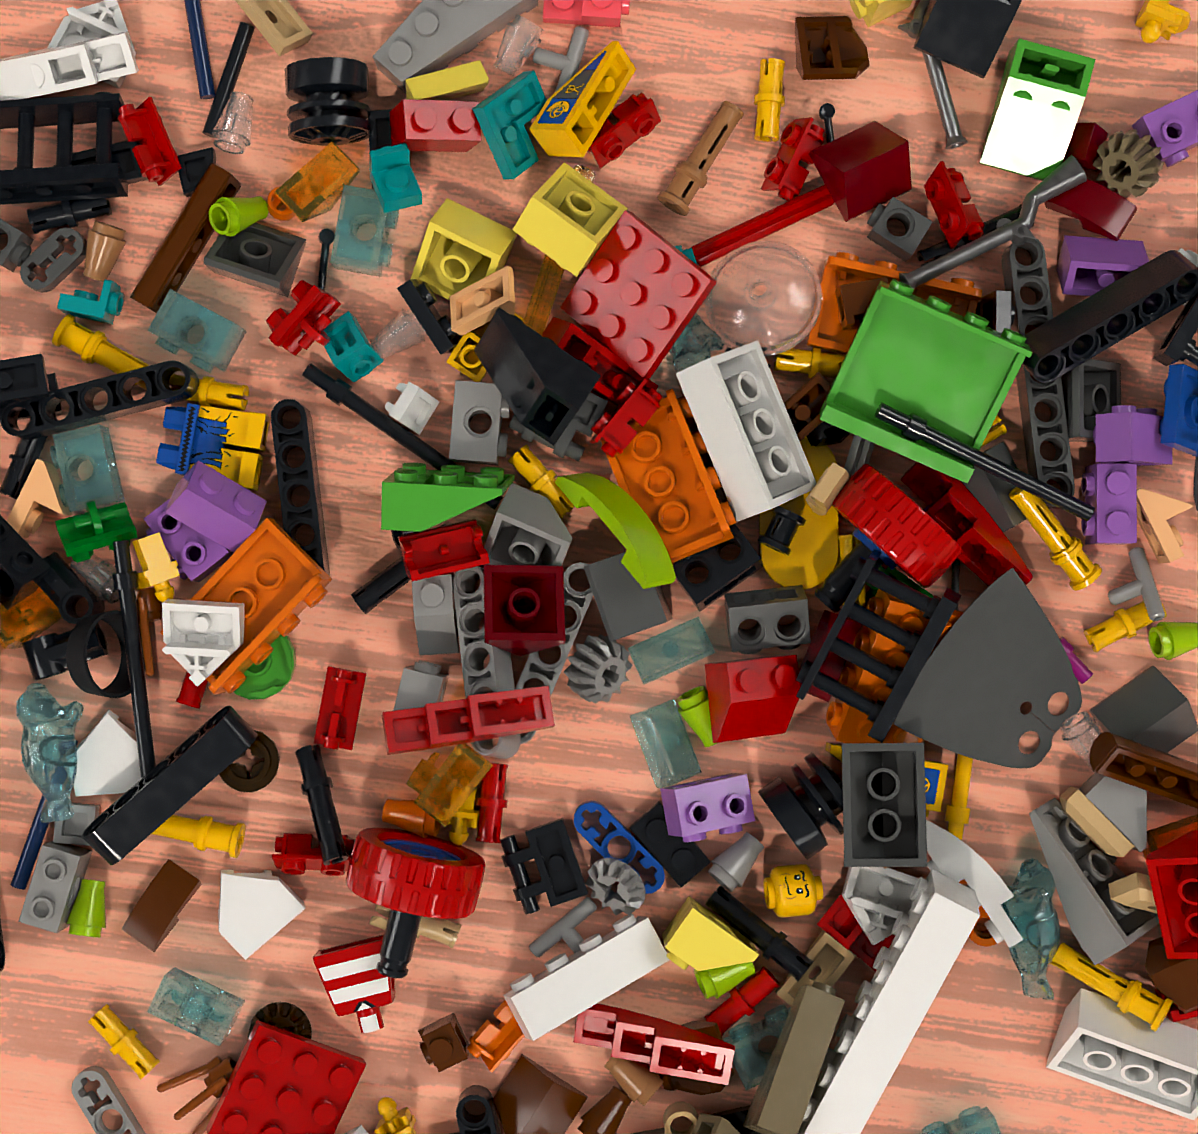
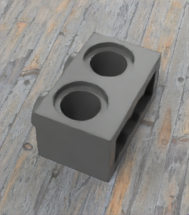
M802 585L724 594L728 639L732 652L739 651L742 654H755L763 648L772 647L791 650L800 647L801 644L811 643L808 599ZM785 615L796 616L795 620L788 625L778 623L780 618ZM754 619L757 621L756 625L750 629L739 628L740 623L744 620Z

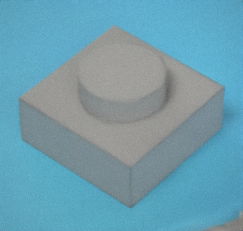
M70 802L57 803L53 843L90 846L82 838V834L99 816L100 805Z

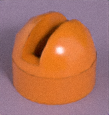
M285 186L276 187L271 190L267 199V208L270 215L281 222L289 221L295 217L299 208L297 193ZM287 199L288 201H290V204L286 207V209L284 211H280V208L284 204L285 200Z

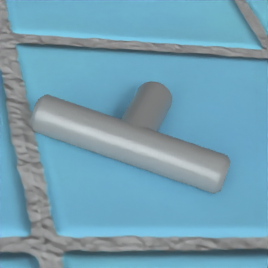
M581 26L574 28L567 55L539 47L534 51V63L561 71L556 91L578 72L589 36L587 28Z
M1141 547L1133 548L1128 554L1137 580L1109 591L1108 598L1111 604L1116 606L1142 595L1149 619L1152 621L1162 620L1165 612L1145 551Z
M586 897L529 945L531 952L536 957H540L561 939L566 942L574 953L580 951L579 943L584 941V939L574 928L597 910L596 904L590 897Z

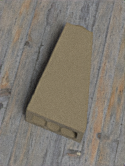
M815 981L812 986L805 985L799 988L748 1110L743 1127L760 1134H798L845 1000L835 996L836 990Z

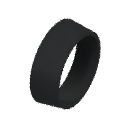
M113 610L87 616L76 624L69 636L66 649L68 670L74 683L86 693L109 698H121L131 693L121 611ZM100 620L108 623L113 628L121 647V663L118 673L112 683L104 689H101L93 680L87 663L89 637L93 628Z

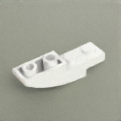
M128 32L0 59V101L19 100L93 85L99 81L137 73L139 69Z
M926 820L927 852L932 860L927 862L929 870L933 869L957 882L965 879L968 884L967 887L976 892L978 907L982 905L990 918L984 925L997 944L1005 940L1008 947L1011 948L1022 941L1023 938L1001 906V904L1014 897L1001 877L966 843L949 831Z

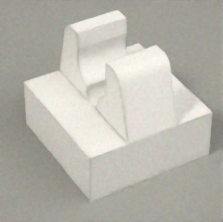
M408 382V384L399 383L396 389L402 392L395 405L387 401L385 409L389 412V416L420 435L440 401L411 382Z

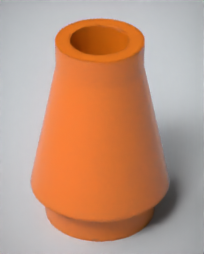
M387 799L382 812V821L391 823L422 838H426L428 835L436 837L441 827L443 806L435 804L434 800Z

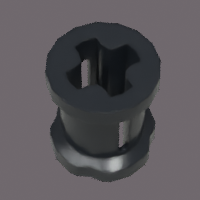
M777 506L772 509L774 516L765 534L759 535L757 541L789 556L791 552L789 548L798 527L804 526L806 520L783 507Z

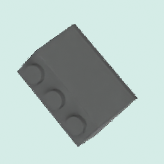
M924 743L842 744L844 867H927Z

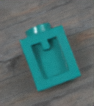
M403 143L370 151V180L384 213L422 204V192L410 166V150L408 145Z
M105 279L99 301H97L98 295L75 290L74 296L60 293L57 309L66 315L71 314L74 317L113 325L115 316H119L122 311L124 294L120 292L121 287L112 280Z
M349 311L325 328L324 332L331 340L324 347L334 366L352 382H356L363 376H366L384 361L381 354L369 343L356 317Z

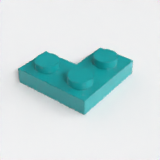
M534 70L522 72L473 108V112L504 180L515 179L539 160L524 124L539 114L547 101Z

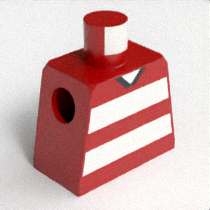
M384 934L318 950L313 956L314 964L336 1014L344 1016L356 1013L361 1033L373 1032L384 1027L380 1006L392 1003L395 998V978L380 974L376 968L377 963L381 959L380 950Z

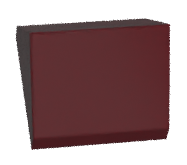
M1095 122L1076 123L1063 162L1072 155L1082 168L1097 172L1099 169L1094 167L1093 163L1099 156L1097 152L1098 147L1107 140L1108 133Z

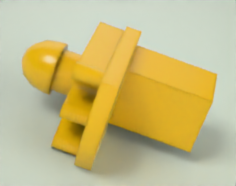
M1145 0L1137 16L1135 26L1142 28L1141 38L1145 43L1151 44L1157 41L1160 36L1169 40L1172 34L1183 32L1188 28L1191 20L1189 12L1168 4L1169 0Z
M160 532L132 541L143 570L137 573L138 590L154 586L156 591L154 594L160 602L173 599L174 587H171L169 580L180 576L177 569L178 563L176 560L170 561Z
M455 774L450 805H445L442 809L441 824L452 825L449 831V838L455 845H462L466 842L469 835L467 827H477L480 810L475 808L478 777Z
M383 1097L378 1102V1112L383 1116V1119L379 1120L374 1132L375 1134H416L413 1128L416 1122L415 1116L411 1115L408 1107L397 1111L396 1102L390 1097Z

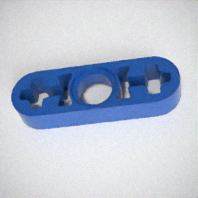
M592 800L580 804L574 814L576 830L604 858H614L628 864L634 859L637 851H640L644 856L639 857L638 862L646 869L651 866L656 868L653 873L656 881L652 884L647 880L643 882L646 894L659 890L664 883L665 873L663 866L649 850L603 804ZM587 810L593 813L598 810L601 813L598 818L600 824L607 829L609 823H612L616 828L606 833L602 842L598 843L594 838L600 836L601 833L593 825H590L587 829L582 825L585 820L582 814L583 811ZM623 836L629 840L631 849L625 857L616 858L609 853L607 846L613 837ZM631 865L630 867H632L640 876L639 871L633 865Z

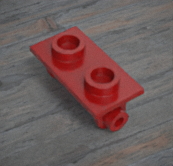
M642 92L637 96L632 94L627 100L611 111L618 122L613 125L606 119L587 152H592L600 169L610 161L619 158L626 148L639 138L648 135L661 122L653 100L651 98L647 99Z
M148 97L136 109L133 104L121 106L118 109L120 113L118 120L123 127L128 141H139L141 144L132 149L140 167L141 175L147 177L149 182H157L158 186H162L182 167L152 97Z
M812 117L793 119L786 126L780 139L782 145L776 157L768 163L764 171L766 179L761 190H779L778 196L786 201L792 200L794 196H799L810 171L798 165L801 159L809 165L813 164L809 153L821 147L825 140L822 136L825 130L820 126L812 124L814 121Z
M940 161L924 184L926 196L931 202L939 220L940 228L944 232L950 248L954 249L962 237L968 236L969 240H976L982 237L985 224L980 218L975 204H962L968 203L971 199L962 173L956 171L955 168L947 169L944 161Z
M646 379L638 381L636 385L630 381L616 397L620 404L610 415L605 411L590 429L595 435L589 442L593 444L599 440L603 441L605 444L601 447V450L611 458L617 453L621 455L638 433L627 422L632 418L643 427L656 410L661 407L659 402L663 397L656 390L650 388L646 392L642 389L647 383Z
M328 666L314 744H320L325 748L336 750L338 748L353 749L367 673Z
M284 833L283 837L276 836L275 852H281V854H272V860L276 868L281 869V872L285 874L302 875L305 873V870H321V873L324 875L342 876L345 874V871H348L351 856H348L349 858L341 863L333 865L332 862L330 865L323 864L320 845L319 848H312V834ZM342 835L348 855H351L355 839H348V835Z

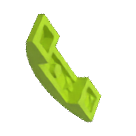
M585 472L557 477L556 485L576 508L590 506L627 549L621 563L643 589L671 584L675 581L676 575L673 564L662 538L647 514L628 493L612 481L593 473Z

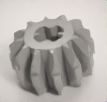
M600 634L598 637L588 635L584 644L576 643L574 656L567 657L571 662V665L564 671L569 679L567 685L573 692L588 702H609L612 693L620 694L621 684L629 681L626 676V672L632 667V664L628 661L629 652L624 646L617 643L616 640L610 642L608 636Z

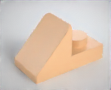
M506 266L449 296L451 331L463 336L490 322L499 307L507 313L514 315L513 268Z
M36 459L7 519L12 528L23 538H28L30 533L34 534L40 527L44 517V513L41 512L43 506L62 515L72 516V511L55 465L41 459Z
M1140 488L1137 489V520L1158 563H1171L1183 557L1184 554L1180 548L1183 546L1182 537L1174 525L1169 526L1167 520L1194 506Z

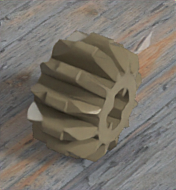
M1137 129L1129 130L1125 134L1122 131L1115 132L1109 137L1108 141H1104L1098 147L1097 152L1099 156L1095 159L1093 166L1102 172L1098 174L1096 181L1105 180L1108 183V189L1112 191L1117 189L1119 195L1124 198L1129 197L1131 194L1135 197L1143 195L1149 187H1153L1159 181L1160 176L1158 172L1163 168L1165 162L1155 156L1160 153L1161 147H1151L1149 145L1151 135H1144L1140 139Z

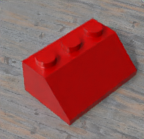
M1192 830L1146 856L1167 959H1198V830Z

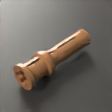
M728 101L721 103V107L687 161L677 164L675 168L676 175L666 191H661L657 196L658 200L671 211L687 216L690 211L688 206L699 188L706 186L708 179L706 173L724 147L739 120L744 116L742 110Z

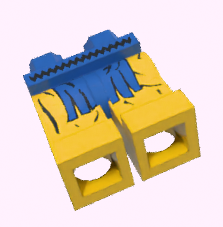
M187 403V407H166L163 428L182 431L180 446L160 443L156 463L173 469L176 474L184 476L199 460L242 487L258 491L264 457L256 453L225 449V445L265 452L271 417L262 413H249Z

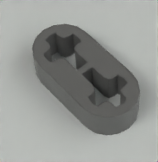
M60 228L55 231L22 263L20 275L24 284L42 293L54 289L84 261L87 247L86 239L71 228ZM64 239H68L71 242L76 239L73 244L76 249L74 254L70 255L64 252L56 258L64 250L61 244ZM53 262L45 270L48 278L44 282L39 279L33 281L36 276L33 269L37 265L45 268Z

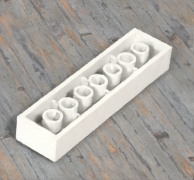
M931 869L926 879L919 878L910 896V899L914 902L907 914L901 912L892 929V934L895 937L890 947L883 946L880 949L873 964V968L877 970L871 982L864 980L855 997V1002L858 1003L857 1008L852 1016L848 1014L844 1016L836 1034L840 1039L834 1050L831 1048L827 1050L821 1067L822 1072L815 1084L798 1134H860L980 917L976 892L933 869Z

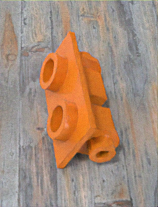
M506 1000L493 1012L494 1016L501 1023L497 1026L487 1019L477 1032L469 1038L470 1044L467 1047V1050L475 1058L478 1059L481 1056L492 1073L502 1061L509 1057L512 1050L525 1037Z

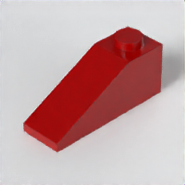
M553 317L542 333L543 337L553 340L559 348L574 358L584 361L592 370L600 374L601 377L592 390L616 406L620 404L616 397L630 381L636 385L638 381L646 379L647 383L642 388L646 392L650 388L654 390L658 388L657 384L649 378L641 377L617 355L571 322Z

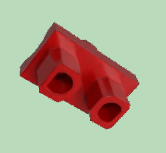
M301 280L292 290L291 297L298 303L289 313L279 308L274 310L266 320L273 332L268 337L275 346L283 347L295 356L302 348L307 350L314 341L326 346L331 339L324 330L332 322L329 317L341 305L335 296L316 285H311Z

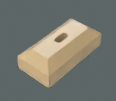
M235 0L279 57L309 42L313 32L287 0Z
M1070 786L1059 796L1064 813L1104 853L1124 857L1135 847L1079 789Z
M1136 872L1108 884L1111 900L1125 906L1157 913L1149 875Z
M824 930L805 952V955L814 961L799 981L795 980L791 974H788L780 984V987L775 991L779 997L791 1006L799 988L802 986H812L815 981L833 987L856 957L854 953L847 950ZM816 966H819L820 970L815 977L809 978L811 971Z

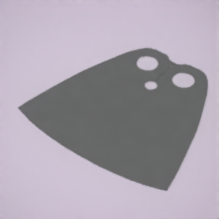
M1013 568L1005 572L984 590L943 637L926 661L900 709L894 725L928 742L969 758L1011 768H1031L1038 765L1049 752L1054 734L1060 728L1068 726L1081 708L1082 695L1078 680L1073 673L1072 665L1057 633L1025 583ZM1057 692L1066 693L1069 698V705L1066 711L1060 715H1052L1048 710V701L1051 696ZM1028 701L1031 703L1032 709L1028 714L1024 715L1020 712V707L1024 702ZM1028 731L1037 732L1040 739L1037 749L1031 754L1021 753L1018 747L1021 736Z

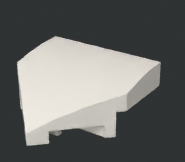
M104 0L79 9L74 7L67 8L69 15L63 18L47 48H57L128 32L118 1ZM128 32L134 56H136V52ZM126 75L103 81L116 88H120Z
M167 599L162 602L163 642L166 644L162 651L166 655L171 654L191 675L189 679L198 687L244 643V603Z
M108 710L103 715L100 722L80 742L70 759L76 797L126 793L142 779L136 733L118 721L119 716L111 710Z
M883 867L848 868L842 897L872 945L892 935L893 926L900 913L904 912L907 914L914 902L910 899V896L919 878L890 868L884 869Z
M221 870L218 909L219 933L245 960L306 909L304 901L278 876H272L271 870H264L262 873H234V870Z

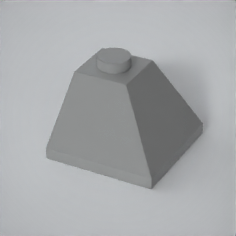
M512 483L496 512L484 546L490 561L489 564L485 565L562 566L573 538L547 497Z

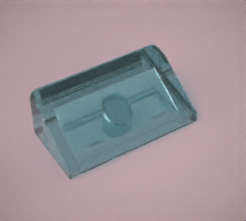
M699 616L627 648L643 685L716 653Z
M674 699L630 716L657 788L672 786L702 772Z

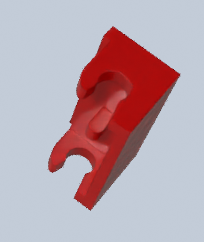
M476 519L398 536L406 575L413 582L489 564L488 552L484 549L481 538L483 531L477 524Z

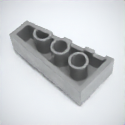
M422 0L373 55L378 70L406 94L405 79L447 68L450 62L478 47V43L496 31L500 32L510 25L513 19L525 11L529 12L538 6V0Z

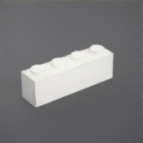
M633 914L627 915L616 921L612 925L614 931L604 937H601L598 933L579 943L580 951L567 957L566 953H563L546 962L544 965L547 970L535 977L528 973L510 984L512 990L503 996L525 1038L532 1041L538 1039L668 962L670 959L666 956L667 952L649 918L639 916L635 918Z

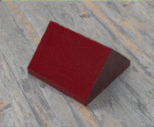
M876 121L809 153L845 222L876 208L879 203L884 204L890 201L892 197H899L912 189L909 142Z
M483 566L484 643L518 656L565 644L563 566Z

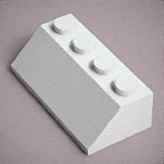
M758 340L710 357L676 373L682 392L686 397L697 428L737 522L771 510L813 489L816 485V480Z
M1081 988L1065 1008L1047 1059L1046 1068L1195 1120L1198 1117V1030L1164 1018L1160 1027L1155 1032L1150 1029L1148 1022L1131 1012L1123 1013L1119 1011L1118 1003L1112 999L1102 996L1097 992Z

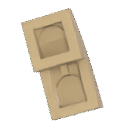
M834 462L829 468L827 467L805 499L814 513L821 516L827 514L834 499L849 480V474L846 469Z

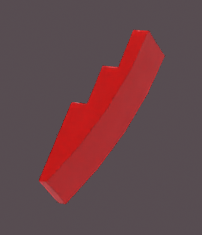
M916 462L905 472L900 480L927 505H930L925 512L960 545L962 551L958 559L983 582L990 586L1011 568L1015 570L1025 585L1032 580L1033 575L1012 543L986 509L960 480L919 462Z
M549 686L469 695L466 699L428 703L424 707L382 713L387 755L471 743L555 726Z
M598 1003L577 1015L573 1043L612 1049L611 1057L649 1063V1072L729 1085L735 1052L734 1045L700 1031L653 1016Z

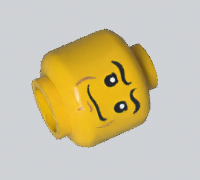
M806 864L777 866L771 870L769 877L764 878L763 888L767 909H773L778 917L784 918L812 914L815 911L817 900H823L821 877L814 876L812 870Z

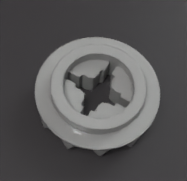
M602 858L597 860L587 871L589 877L585 884L593 889L591 897L597 898L602 902V909L611 907L615 915L621 912L631 915L643 904L646 896L644 883L638 873L628 864L614 858ZM616 881L619 882L617 893L611 890L612 884Z

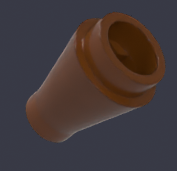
M613 1086L609 1093L581 1117L583 1122L577 1129L583 1134H616L632 1100L617 1087Z

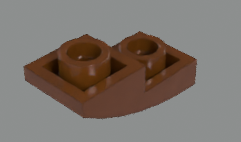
M168 859L135 905L122 930L155 952L179 921L177 917L202 885L200 880Z

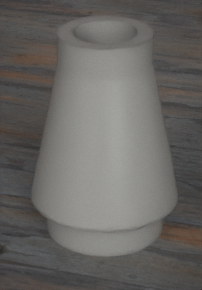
M746 832L741 839L711 861L713 866L708 870V873L724 888L732 892L737 886L742 887L764 846L754 836Z

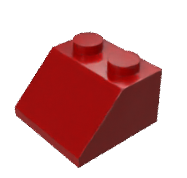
M774 655L705 664L713 743L786 733L799 700L796 697L800 689V683L796 681L799 674L797 655Z

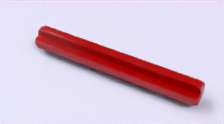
M824 184L692 246L697 265L702 267L832 206L834 200L826 185Z

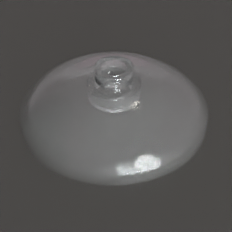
M755 241L743 245L723 257L710 275L717 283L705 299L706 315L716 335L732 349L758 340L764 356L785 352L805 339L818 320L822 306V288L818 274L805 255L787 244L775 241ZM758 285H764L767 287V290L763 295L757 296L753 294L754 288Z

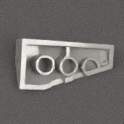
M1056 798L1029 813L1071 931L1094 965L1128 947L1159 924L1157 913L1125 906L1110 899L1108 884L1126 877L1114 864L1117 858L1101 852L1089 840L1090 838L1064 813L1061 803Z

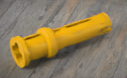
M67 314L62 319L52 338L53 345L57 347L63 345L81 355V360L85 363L93 364L96 362L116 374L149 366V364L108 342L103 332L99 330L93 332L75 322L76 317L71 314ZM139 381L135 383V385H138L147 391L146 384L144 381Z
M1015 487L1009 493V498L1014 501L1051 550L1049 553L1051 562L1054 565H1059L1070 579V587L1075 591L1081 590L1097 580L1102 573V568L1097 563L1093 564L1083 551L1082 541L1074 536H1069L1042 499Z
M172 815L151 834L191 842L200 851L210 848L229 852L230 857L237 858L243 846L246 826L244 823L239 822L235 826L215 822L211 816L201 817L199 820Z
M1064 942L1061 943L1052 959L1051 965L1069 973L1076 979L1117 1002V1007L1120 1008L1119 1011L1123 1013L1131 1012L1148 1022L1150 1029L1155 1032L1160 1027L1173 1003V1000L1169 998L1163 1000L1144 989L1142 982L1138 980L1134 981L1132 979L1129 982L1100 964L1094 965L1090 958L1075 951V949L1069 947Z

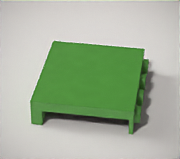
M892 279L890 284L880 280L821 407L820 420L968 484L975 470L973 465L920 439L915 442L901 435L902 430L876 418V410L881 403H884L908 416L914 413L926 419L927 425L980 450L1025 357L1030 358L1033 353L1029 345L1025 344L1027 338L1008 328H1004L1002 333L987 327L989 324L987 319L967 311L965 317L950 311L952 307L950 303L938 297L929 295L928 300L912 294L914 291L913 287L899 280Z

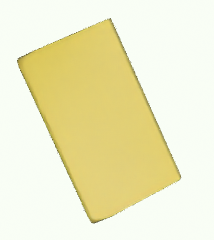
M480 60L405 79L406 99L447 101L482 92L489 84V78Z

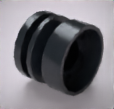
M320 57L299 60L287 65L285 68L286 96L290 100L299 102L290 106L287 110V117L290 121H293L288 126V136L291 140L303 144L337 146L368 139L372 135L371 123L366 120L371 115L370 107L358 101L369 95L368 67L365 63L349 58Z
M812 752L804 757L813 772L812 775L807 777L797 764L791 767L798 782L797 786L791 788L784 780L777 777L758 791L763 801L807 860L828 845L821 830V827L826 823L838 834H843V826L836 817L843 813L842 781L831 767L820 761Z

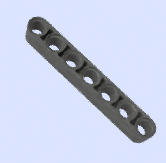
M1036 239L1035 243L1026 241L1020 246L1012 243L1005 249L1002 255L1005 291H1011V304L1015 307V319L1011 330L1025 335L1027 325L1039 327L1053 318L1046 255L1043 244L1038 239ZM1017 248H1022L1029 252L1031 256V264L1029 266H1023L1018 263L1015 258V250ZM1021 287H1029L1035 292L1036 302L1034 305H1028L1022 301L1020 297ZM1021 365L1016 375L1028 475L1044 483L1052 479L1059 484L1061 491L1073 496L1075 484L1061 376L1048 383H1038L1031 378L1030 373ZM1038 402H1043L1050 408L1051 417L1048 422H1042L1036 417L1035 406ZM1043 441H1048L1055 447L1056 454L1052 461L1045 460L1040 454V445ZM1043 500V501L1045 502V504L1048 506V508L1057 507V506H1055V505H1053V504H1051V503H1049V502Z

